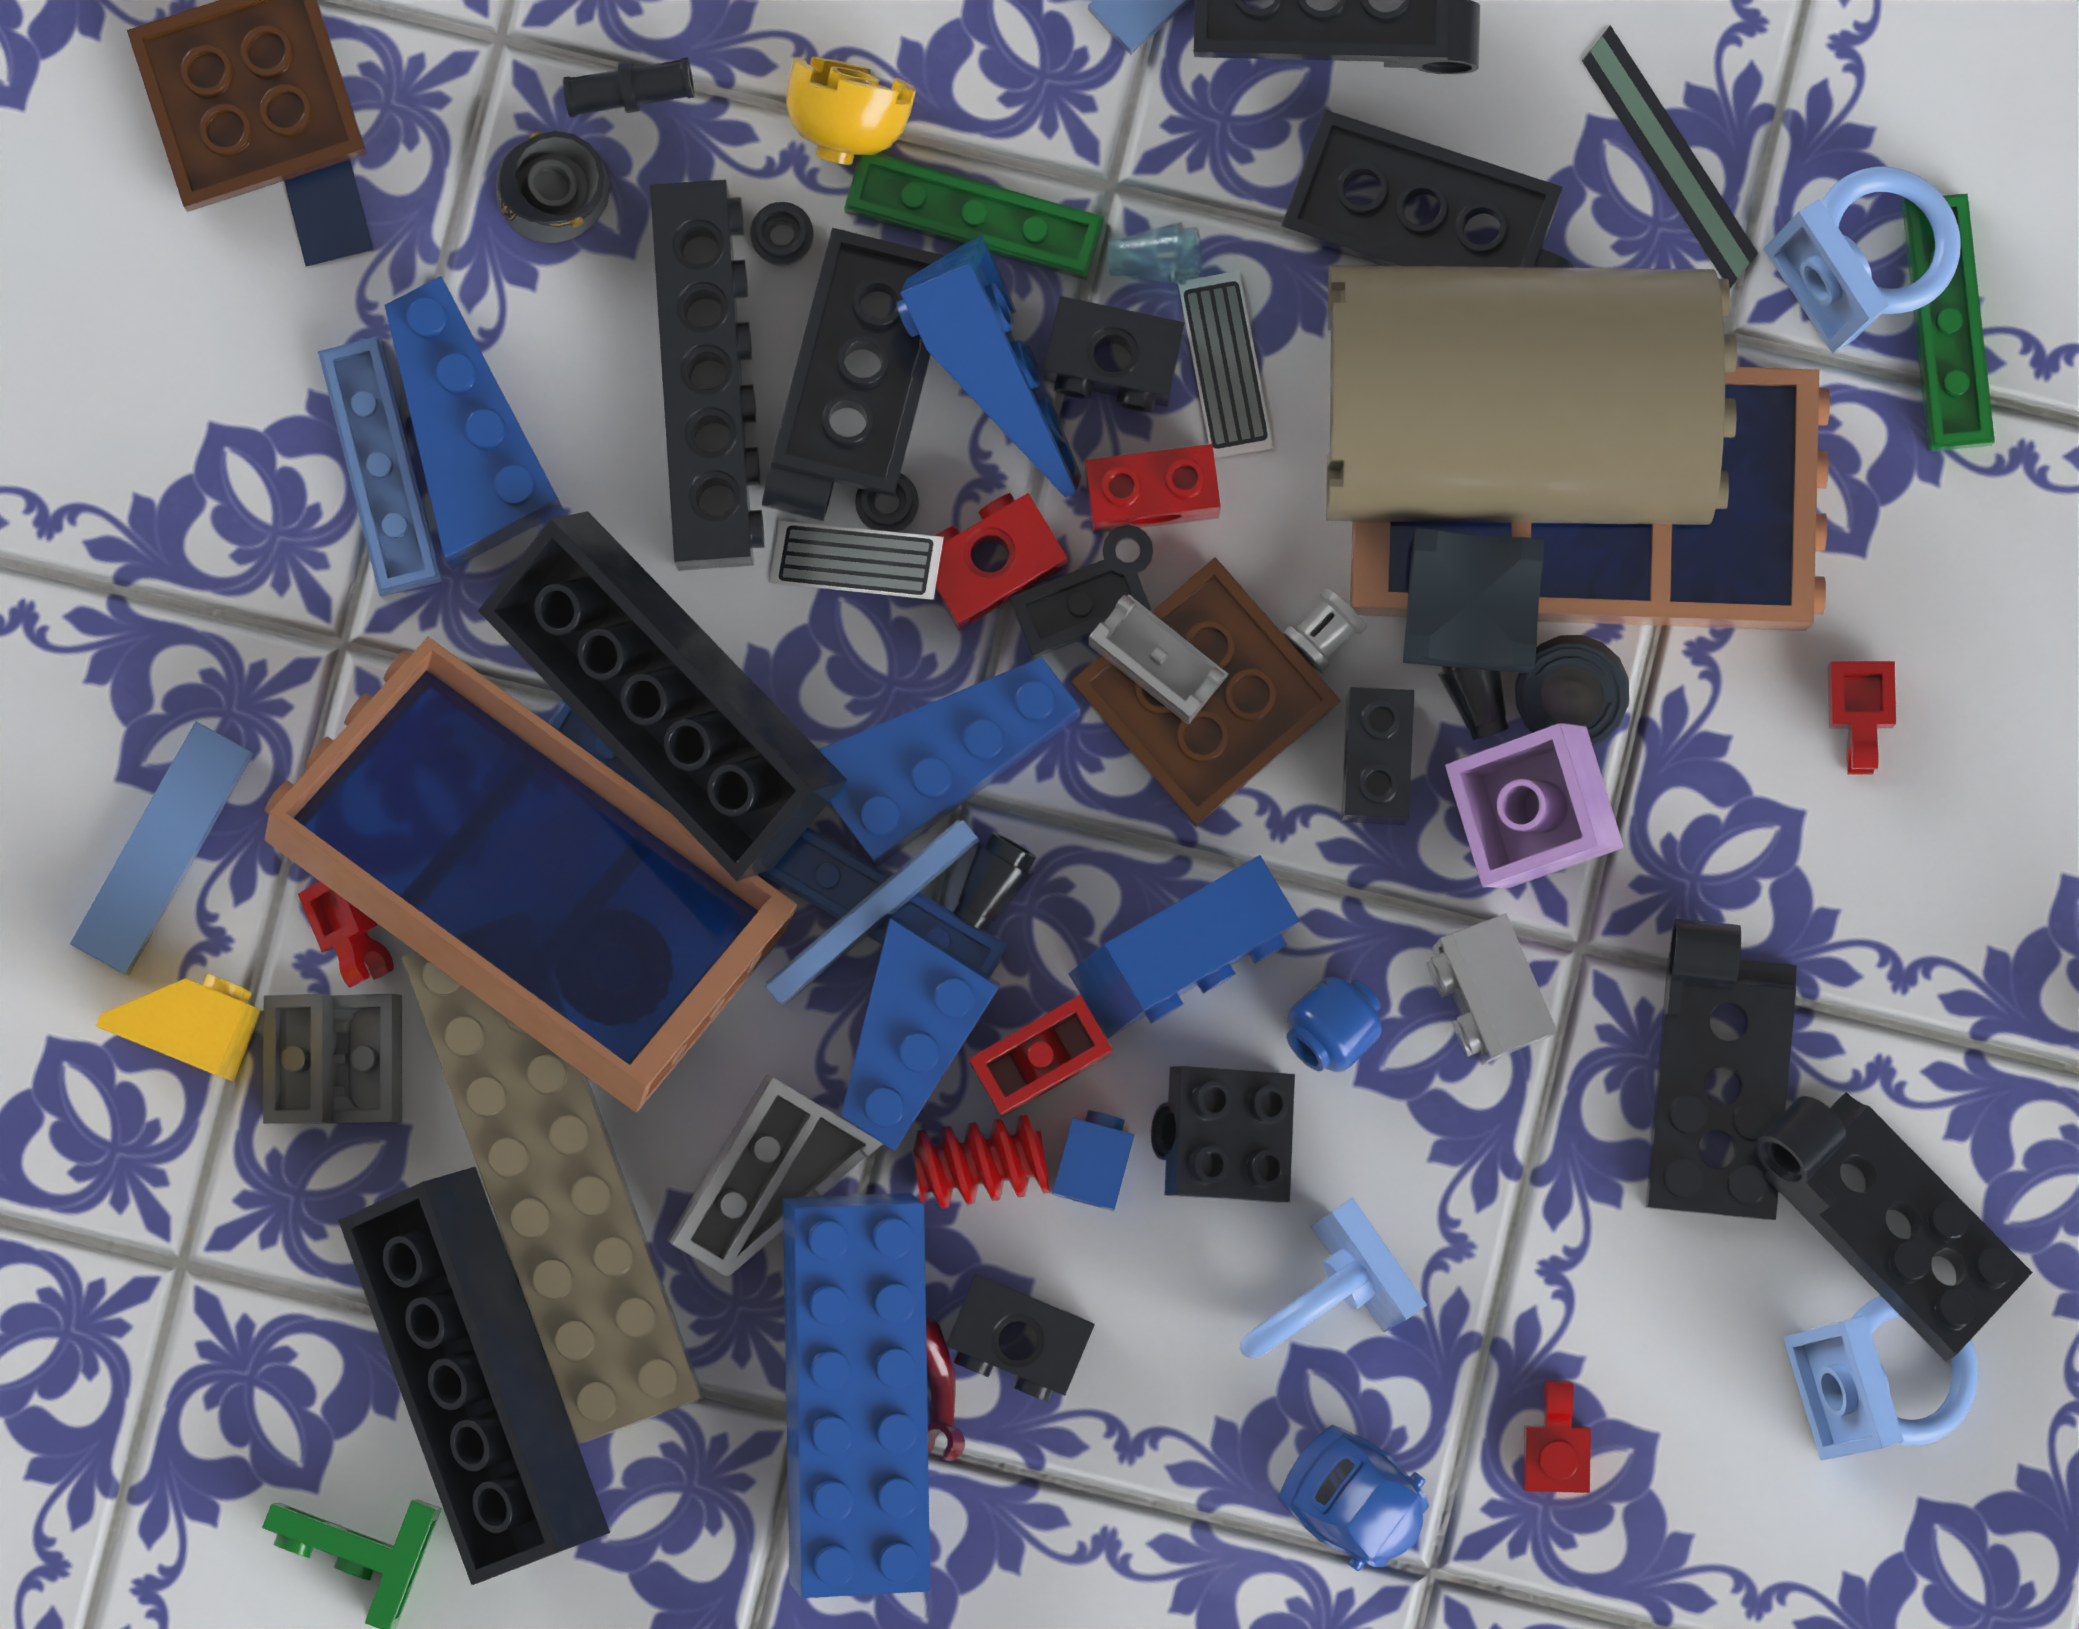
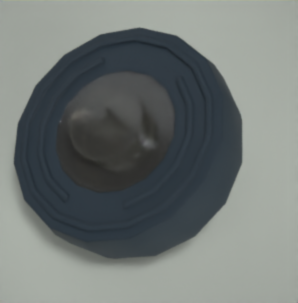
M1560 635L1536 647L1535 667L1531 673L1518 674L1515 683L1516 707L1524 725L1532 733L1559 723L1586 726L1593 746L1604 741L1621 725L1630 700L1629 677L1620 658L1603 642L1584 635Z

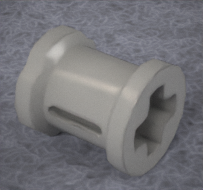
M1326 588L1320 594L1322 602L1297 628L1289 626L1282 633L1303 658L1321 673L1330 666L1328 658L1353 632L1361 634L1367 628L1366 623L1356 611L1329 588Z

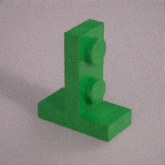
M419 1499L411 1500L394 1545L280 1502L270 1505L262 1528L276 1533L277 1536L273 1545L286 1551L310 1558L313 1548L337 1556L334 1568L347 1574L370 1581L374 1571L382 1573L383 1576L365 1624L379 1629H396L442 1508Z

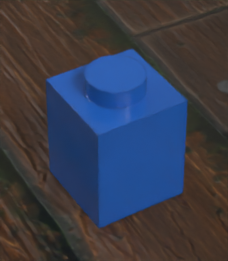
M1088 1110L1085 1121L1072 1118L1052 1195L1110 1211L1115 1210L1135 1134L1122 1131L1125 1123L1124 1119Z

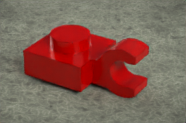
M1831 661L1828 665L1829 729H1848L1847 775H1873L1874 769H1878L1879 764L1877 728H1893L1896 725L1895 661Z
M320 881L298 893L321 951L325 952L335 949L339 960L341 976L349 988L369 979L370 975L375 980L394 970L393 959L387 948L380 942L370 938L367 934L368 931L378 926L374 920Z
M1544 1380V1426L1524 1425L1523 1490L1525 1492L1590 1493L1591 1428L1587 1426H1572L1574 1385L1571 1381Z

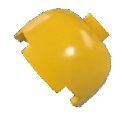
M794 57L788 80L786 103L791 123L799 135L818 145L815 154L817 157L833 163L852 165L854 155L877 154L891 147L899 138L911 113L916 93L915 87L904 80L895 78L892 89L879 85L880 80L870 75L871 69L820 57H812L810 65H808L806 60Z

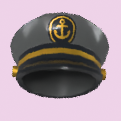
M541 131L535 132L530 135V139L513 147L501 161L496 178V196L501 214L518 234L532 241L542 243H559L571 240L594 225L607 207L611 189L607 165L588 142L574 134L558 131L543 134Z

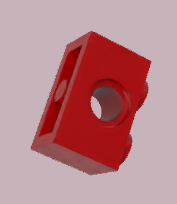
M1213 444L1085 460V475L1093 534L1111 532L1115 528L1124 525L1144 528L1219 518L1221 505Z
M1007 493L983 507L978 512L982 520L960 533L957 526L954 525L935 535L944 537L935 593L958 631L1008 603L1010 596L1033 588L1067 567L1068 558L1029 493L1017 500L1013 498L1011 493ZM995 542L1002 545L1009 555L1004 567L996 572H984L978 569L971 558L974 550L980 544Z
M1080 994L968 1060L1002 1119L1111 1056L1113 1049Z

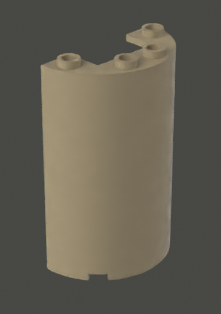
M1329 265L1328 330H1331L1330 451L1327 455L1326 521L1710 525L1714 518L1715 510L1727 509L1728 471L1721 470L1723 439L1735 437L1737 421L1736 400L1725 399V373H1735L1737 362L1736 335L1724 334L1723 317H1728L1729 280L1718 279L1714 269Z

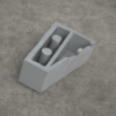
M766 1074L666 1240L728 1278L783 1231V1198L822 1197L837 1184V1181L866 1156L869 1157L883 1143L776 1078Z

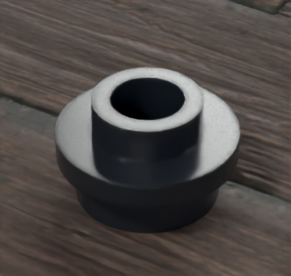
M789 202L771 203L762 208L752 221L750 228L752 246L756 253L770 264L778 266L794 264L809 252L813 243L814 232L812 222L806 212L795 204ZM778 225H787L793 229L794 237L786 245H777L770 239L772 230Z
M900 474L895 495L900 500L899 506L896 511L890 514L881 513L875 507V501L880 493L858 488L855 498L857 514L863 524L869 529L900 532L908 527L916 517L919 507L918 493L912 481L904 474Z

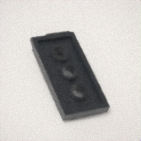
M1195 0L1194 57L1384 62V67L1417 68L1420 71L1433 74H1465L1474 72L1479 68L1480 4L1471 0H1404L1400 7L1391 12H1380L1374 9L1368 0H1339L1336 6L1326 11L1311 8L1305 0H1275L1272 5L1265 9L1250 8L1243 0Z
M1324 109L1281 225L1284 233L1384 266L1574 268L1573 264L1565 258L1542 249L1564 190L1562 186ZM1361 175L1372 176L1381 183L1379 196L1367 205H1355L1346 198L1348 184L1351 180ZM1423 194L1435 197L1441 205L1440 212L1435 220L1425 225H1417L1405 217V208L1412 198ZM1488 214L1495 217L1500 223V231L1497 237L1490 243L1482 245L1470 242L1464 235L1467 222L1476 215Z
M832 227L770 462L762 499L763 507L824 522L834 482L892 497L895 496L931 357L920 334L911 337L906 330L898 311L897 302L903 300L900 292L907 278L945 255ZM873 291L885 292L895 301L896 309L887 318L874 319L862 311L860 307L861 299ZM855 350H869L879 358L881 368L871 377H856L847 370L844 363L846 357ZM851 408L862 414L866 426L858 435L852 437L841 436L830 426L829 419L831 415L839 409Z
M1675 919L1670 952L1667 960L1645 1208L1776 1220L1779 1191L1764 1177L1768 1171L1757 1156L1755 1143L1786 1111L1797 965L1740 960V925ZM1728 1004L1735 1006L1742 1012L1745 1019V1028L1737 1040L1725 1041L1718 1038L1712 1032L1710 1016L1717 1006ZM1715 1068L1728 1069L1738 1078L1739 1093L1730 1104L1720 1105L1714 1103L1705 1093V1078ZM1708 1132H1721L1727 1135L1733 1143V1158L1724 1168H1711L1699 1156V1143Z
M1847 1092L1830 1108L1812 1097L1801 1096L1797 1098L1755 1143L1757 1156L1768 1171L1764 1177L1945 1362L1956 1356L2033 1273L1870 1106L1855 1100ZM1842 1164H1851L1862 1172L1866 1182L1864 1192H1855L1844 1184L1840 1174ZM1887 1210H1896L1907 1218L1911 1227L1909 1239L1899 1238L1890 1231L1886 1223ZM1933 1256L1943 1257L1953 1265L1956 1272L1955 1285H1946L1936 1278L1931 1266Z

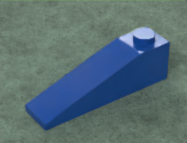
M983 235L907 278L900 292L903 300L897 302L900 317L910 336L914 337L920 334L927 351L1058 491L1064 497L1077 493L1082 477L1054 405L1048 397L1038 400L1034 389L1040 386L1039 375L1036 369L1038 364L1031 347L1025 346L1021 340H1014L1011 332L1014 329L1011 314L1017 311Z

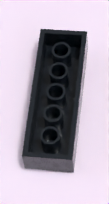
M588 511L550 519L478 610L736 881L772 870L847 781L843 774Z
M476 1166L423 1181L339 1219V1225L471 1586L609 1534L610 1530Z

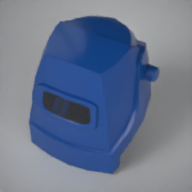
M1335 1425L1328 1427L1300 1454L1289 1471L1278 1496L1282 1505L1318 1541L1350 1556L1347 1563L1356 1571H1360L1365 1564L1373 1567H1385L1389 1559L1402 1555L1415 1545L1423 1526V1513L1429 1507L1427 1497L1421 1490L1426 1482L1422 1476L1413 1472L1409 1477L1387 1452L1367 1439Z

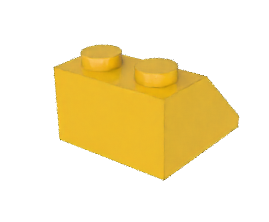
M207 973L202 985L185 978L100 1014L95 1026L233 1082L263 1011L248 1004L252 992Z

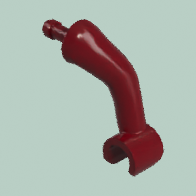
M927 1317V1374L931 1393V1424H928V1453L934 1448L937 1436L943 1432L947 1437V1447L943 1452L944 1460L952 1461L958 1458L965 1448L964 1435L959 1428L954 1426L955 1372L940 1325L933 1318Z

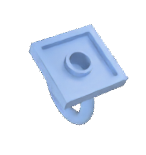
M1882 166L1862 169L1842 178L1827 192L1822 201L1817 200L1800 210L1764 247V251L1833 354L1854 341L1881 314L1910 312L1936 299L1949 285L1954 276L1960 257L1961 241L1955 215L1946 199L1933 185L1912 172ZM1874 192H1889L1900 195L1918 206L1929 220L1935 238L1934 258L1926 273L1911 285L1894 289L1876 286L1872 280L1871 270L1863 252L1854 241L1843 235L1839 230V223L1845 210L1863 195Z
M1353 1197L1311 1226L1331 1255L1322 1262L1328 1277L1248 1332L1240 1341V1350L1245 1357L1255 1359L1262 1356L1342 1300L1355 1310L1365 1304L1383 1332L1406 1321L1427 1306Z
M1881 1295L1867 1302L1851 1319L1784 1336V1343L1820 1460L1882 1449L1897 1443L1913 1446L1924 1445L1948 1435L1963 1421L1972 1406L1976 1394L1978 1364L1972 1340L1956 1356L1951 1358L1952 1382L1943 1404L1927 1417L1909 1420L1896 1416L1889 1393L1888 1378L1879 1360L1872 1338L1873 1332L1882 1323L1892 1318L1901 1317Z

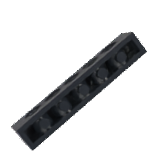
M726 179L650 185L674 562L678 571L753 566V548H765L762 510H750L749 486L760 485V464L758 447L746 448L745 423L756 422L754 384L742 385L741 360H752L750 323L738 322L736 298L748 297L745 259L734 260L732 236L744 235L741 197L730 198ZM708 237L716 242L718 245L717 252L710 261L704 264H694L683 257V250L686 244L693 238ZM712 299L721 305L722 312L715 323L710 326L699 327L688 321V310L697 300ZM705 361H715L726 369V375L722 383L708 390L696 387L691 382V375L695 367ZM710 423L721 424L730 431L727 445L717 452H705L695 445L698 431ZM716 485L729 488L734 493V502L727 512L721 515H709L700 509L699 500L706 489Z

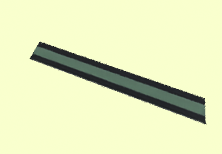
M1610 25L1582 60V63L1722 279L1729 280V288H1731L1758 252Z

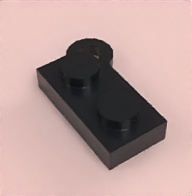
M1131 525L1119 526L1112 530L1104 540L1102 549L1104 560L1009 597L1032 658L1089 637L1100 622H1105L1116 608L1117 602L1124 595L1132 596L1151 612L1150 604L1138 577V574L1145 571L1151 563L1153 555L1152 541L1145 531ZM1127 539L1133 540L1140 547L1139 557L1129 563L1118 559L1115 552L1118 543Z

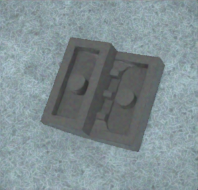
M298 994L264 996L263 1124L402 1123V995Z

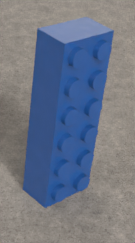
M911 1193L783 1198L790 1585L801 1598L930 1592L924 1203Z

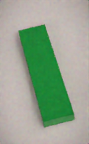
M880 153L859 155L844 207L845 213L958 245H963L983 235L991 254L1086 281L1104 223V216Z
M1968 193L1943 196L1955 215L1960 232V257L1954 276L1949 285L1936 299L1919 309L1913 310L1929 452L1992 446L1995 443ZM1905 199L1902 202L1911 285L1919 280L1929 269L1935 253V238L1930 222L1922 210L1910 200Z

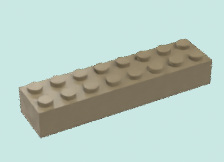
M523 912L456 937L513 980L520 975L541 950L530 918ZM414 952L403 956L402 960L578 1444L589 1442L704 1399V1394L588 1077L419 953ZM549 973L532 994L566 1018Z

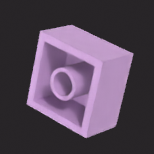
M1559 723L1445 765L1482 887L1511 888L1624 848L1586 726Z

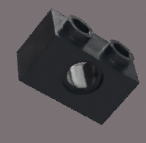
M1060 296L1044 367V381L1055 383L1054 391L1069 397L1090 399L1092 391L1117 396L1116 404L1130 410L1153 412L1154 404L1167 407L1185 322ZM1106 344H1119L1129 352L1131 360L1121 371H1105L1098 366L1094 358L1099 348Z
M1350 687L1346 696L1341 822L1405 825L1409 819L1414 690Z
M975 1274L946 1346L958 1351L953 1363L988 1378L993 1366L1017 1376L1013 1386L1014 1389L1048 1403L1053 1391L1064 1396L1066 1395L1095 1324ZM1014 1322L1028 1324L1037 1335L1035 1351L1031 1356L1023 1360H1013L1006 1357L999 1346V1337L1002 1330Z

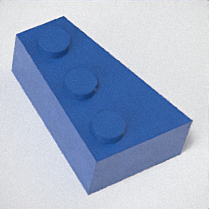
M1261 855L1104 943L1068 974L1106 1038L1109 1039L1144 1017H1147L1152 1024L1184 1005L1180 996L1197 985L1204 994L1236 975L1231 965L1249 955L1254 964L1276 953L1287 945L1282 934L1300 920Z
M894 915L889 919L840 1117L895 1151L1000 987V983Z

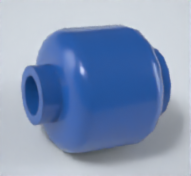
M1338 977L1324 978L1289 1010L1287 1023L1290 1031L1286 1035L1288 1044L1296 1056L1315 1071L1319 1072L1324 1069L1333 1072L1344 1071L1378 1042L1382 1033V1024L1377 1013L1381 1008L1380 1002L1375 993L1359 980H1354L1350 984Z

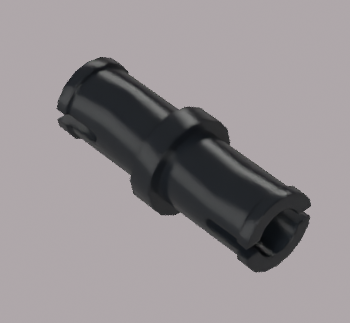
M688 57L681 58V60L633 67L630 61L619 63L618 70L577 77H563L565 103L570 118L576 117L579 114L623 107L626 113L640 111L641 104L685 97L689 99L694 98L695 95L692 70Z

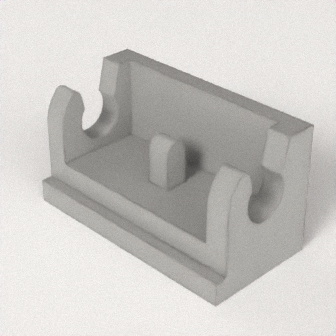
M1130 595L1122 596L1105 622H1100L1089 636L1090 647L1186 724L1192 721L1228 676L1227 672Z

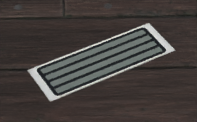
M1240 270L1179 281V292L1208 444H1213L1214 459L1274 448Z
M779 521L769 583L933 600L944 537Z

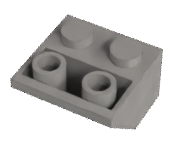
M1507 913L1441 937L1434 944L1432 951L1435 956L1431 957V961L1427 962L1428 970L1441 998L1451 994L1461 1016H1458L1457 1020L1452 1021V1024L1467 1057L1477 1053L1481 1064L1484 1065L1558 1032Z

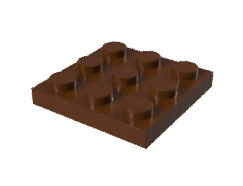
M218 0L127 30L180 198L187 212L367 154L318 0Z
M1216 557L1152 611L1155 616L1228 673L1227 678L1189 724H1186L1102 655L1071 680V685L1195 827L1200 825L1341 702L1338 696Z

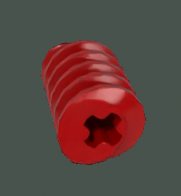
M1019 1115L1015 1135H1010L1001 1118L994 1119L990 1138L987 1139L984 1138L976 1122L968 1123L964 1142L960 1143L951 1126H943L939 1146L932 1144L924 1129L917 1130L913 1151L920 1200L924 1203V1208L928 1192L933 1193L941 1209L948 1208L954 1188H958L967 1205L974 1204L978 1186L981 1184L984 1185L991 1200L998 1201L1001 1198L1004 1181L1010 1182L1017 1197L1026 1196L1030 1177L1035 1178L1043 1194L1050 1193L1041 1130H1035L1027 1115Z

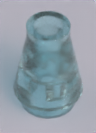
M1182 222L1123 238H1110L1108 240L1110 275L1129 276L1185 285L1186 279L1200 278L1202 251L1198 228H1184Z

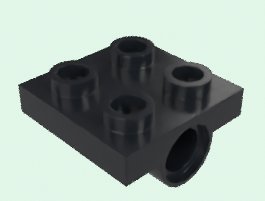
M1171 1066L1168 1102L1159 1105L1151 1125L1153 1151L1157 1158L1166 1160L1164 1196L1276 1203L1290 1202L1295 1074Z

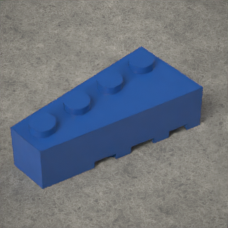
M442 276L385 304L443 555L450 567L453 569L565 511Z
M1040 657L818 749L847 779L828 804L873 865L878 867L1080 717V707L1045 660Z

